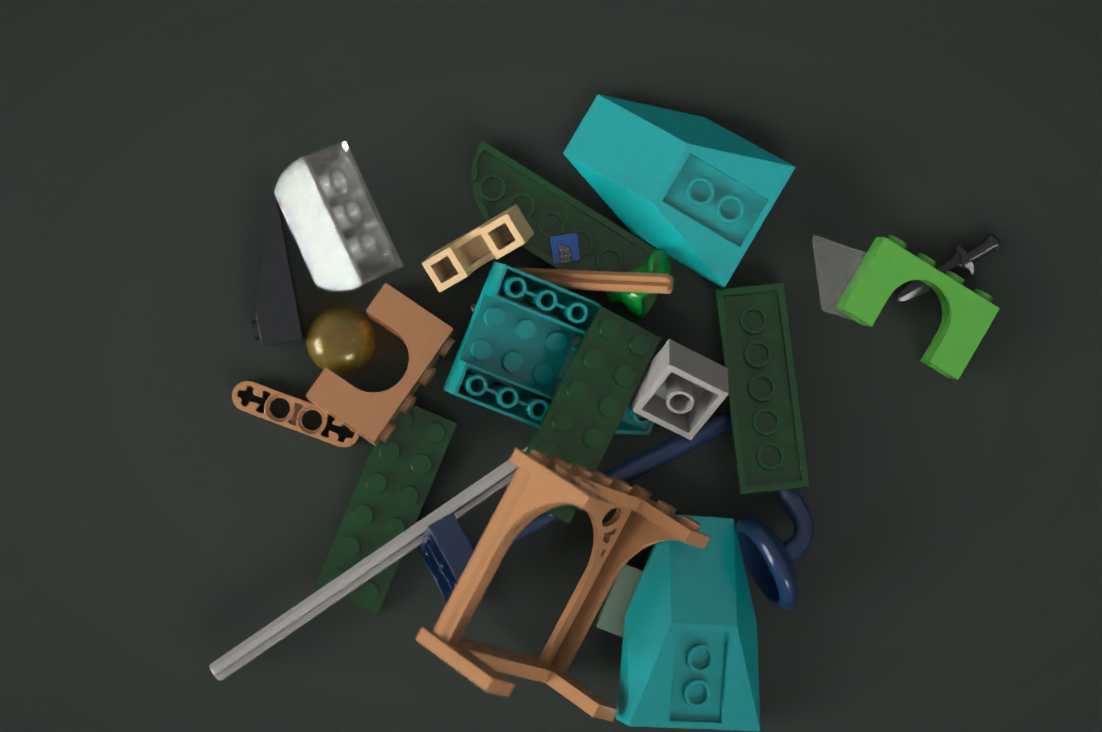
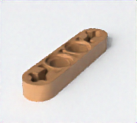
M240 382L232 391L233 403L241 411L335 446L350 447L360 437V435L354 432L353 438L347 437L342 442L339 440L340 434L329 430V437L322 435V432L328 425L329 414L313 403L257 382ZM251 386L254 388L253 394L264 398V391L269 392L271 395L265 402L264 413L258 411V408L261 406L259 403L249 402L247 406L243 405V398L239 396L240 390L246 391ZM277 398L287 400L290 405V411L284 418H277L271 413V404ZM309 410H316L322 416V424L316 430H309L303 424V416ZM336 419L332 422L333 425L339 427L344 425Z

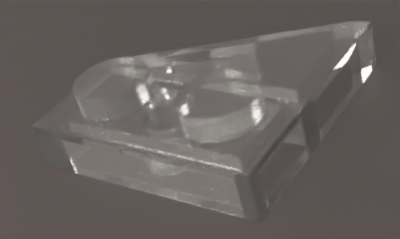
M813 235L811 244L814 252L821 311L854 321L835 309V306L867 252Z

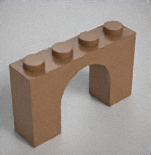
M387 283L383 285L366 309V313L369 318L396 335L406 345L409 362L403 378L388 390L366 392L357 389L325 367L306 394L311 403L376 447L381 441L386 443L391 438L397 428L393 424L401 412L405 415L409 412L417 399L414 393L421 384L426 386L431 381L437 370L433 367L440 356L446 358L456 344V341L453 339L455 336L454 328Z

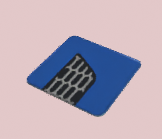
M576 233L550 237L552 257L555 264L580 260Z

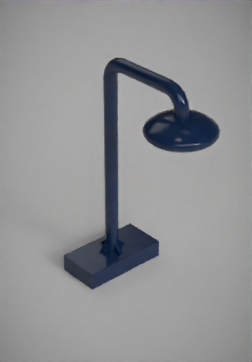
M729 411L710 417L692 440L677 434L603 472V474L613 480L616 477L629 483L706 442L731 431ZM798 489L776 492L794 525V532L787 541L782 542L769 526L750 516L740 518L735 527L742 557L752 578L765 597L776 608L783 611L791 610L797 602L798 577L793 561L807 551L814 534V521L811 512ZM454 513L428 525L418 549L446 604L482 537L481 535L474 540L467 539ZM546 513L540 514L517 535L513 542L558 519Z

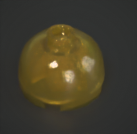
M339 306L326 309L314 318L308 328L306 344L308 354L316 366L322 370L326 367L337 375L354 373L367 364L373 354L375 336L373 327L364 315L354 309Z

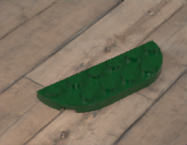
M483 140L479 144L474 156L471 173L476 203L487 221L517 204L535 233L521 247L556 269L629 272L631 269L648 262L655 248ZM576 233L580 260L555 264L552 257L550 237Z

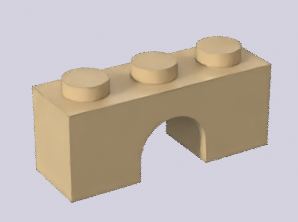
M516 204L433 252L421 264L440 293L468 277L473 271L494 258L497 260L522 246L535 233Z

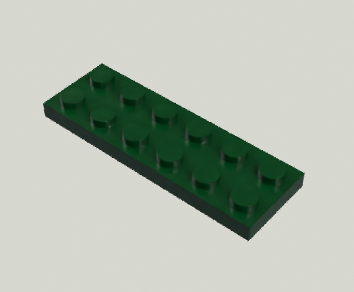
M784 282L716 289L715 300L723 366L728 368L729 394L727 398L739 495L809 488Z
M602 306L598 307L526 452L530 453L531 449L534 448L550 456L551 459L553 456H557L572 466L574 463H577L592 472L597 470L662 338ZM561 505L544 513L565 524H570L578 506Z
M413 405L406 415L402 412L393 423L397 428L391 438L386 443L381 441L377 447L373 446L315 588L321 589L417 522L458 423L416 405ZM401 558L342 599L378 614Z

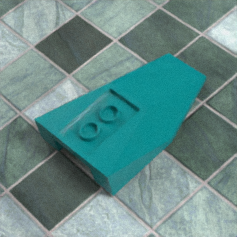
M600 94L596 96L563 152V155L634 236L654 248L665 249L669 257L722 288L728 283L796 168L705 117Z
M494 261L442 390L538 428L597 308L601 305L598 302L511 266ZM631 399L614 434L650 435L654 422L632 412Z
M685 515L701 524L699 530L711 538L705 549L686 544L682 541H663L654 544L625 614L617 700L619 711L616 714V720L628 726L760 731L757 621L734 518Z

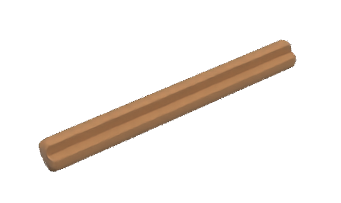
M514 267L561 288L571 290L669 294L672 292L674 284L673 276L665 273Z

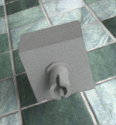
M669 339L648 365L632 397V412L692 440L728 396V368Z

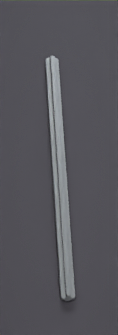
M509 460L504 462L215 660L209 666L212 674L217 680L222 681L417 548L422 542L428 525L451 513H454L456 519H459L506 487L511 482L518 467Z

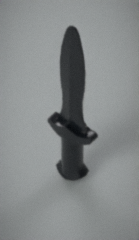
M988 234L984 241L967 251L959 245H955L954 248L957 250V253L948 262L936 269L944 274L948 270L955 274L968 271L970 275H973V263L991 252H999L1001 247L1000 240L995 235ZM914 280L898 294L897 300L906 301L930 291L931 288L923 282Z

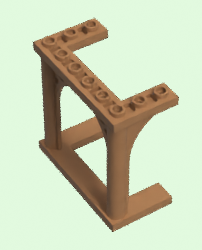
M515 448L509 461L518 468L435 627L433 630L422 627L415 640L486 692L509 697L515 684L499 673L502 672L546 683L592 717L613 722L619 709L567 673L608 592L626 563L646 547L663 541H682L686 544L705 549L711 537L699 530L701 527L699 522L685 515H682L681 518L676 516L675 512L677 509L659 499L657 503L650 499L653 494L639 485L634 484L632 486L616 477L613 480L599 471L594 470L592 472L577 463H574L572 466L557 456H553L551 459L550 456L534 448L531 449L530 453ZM576 505L584 509L588 513L593 526L594 538L590 560L540 656L536 657L461 637L503 556L517 535L533 519L554 507ZM616 508L614 516L609 521L602 523L605 515L611 509Z

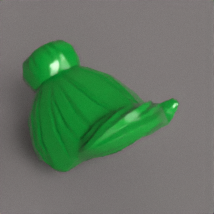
M656 248L651 253L647 263L631 269L629 272L665 273L670 275L671 265L666 250ZM605 291L608 301L611 303L622 302L639 319L646 316L657 298V293Z

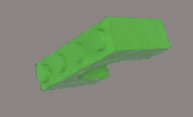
M889 235L888 238L876 237L836 304L835 309L863 326L872 327L888 298L897 287L912 280L925 283L936 293L940 300L942 320L937 333L920 361L949 379L959 380L1000 308L991 303L993 297L977 288L971 291L963 286L965 280L957 274L948 270L944 274L934 268L936 262L922 253H918L915 256L905 250L907 244L893 235Z

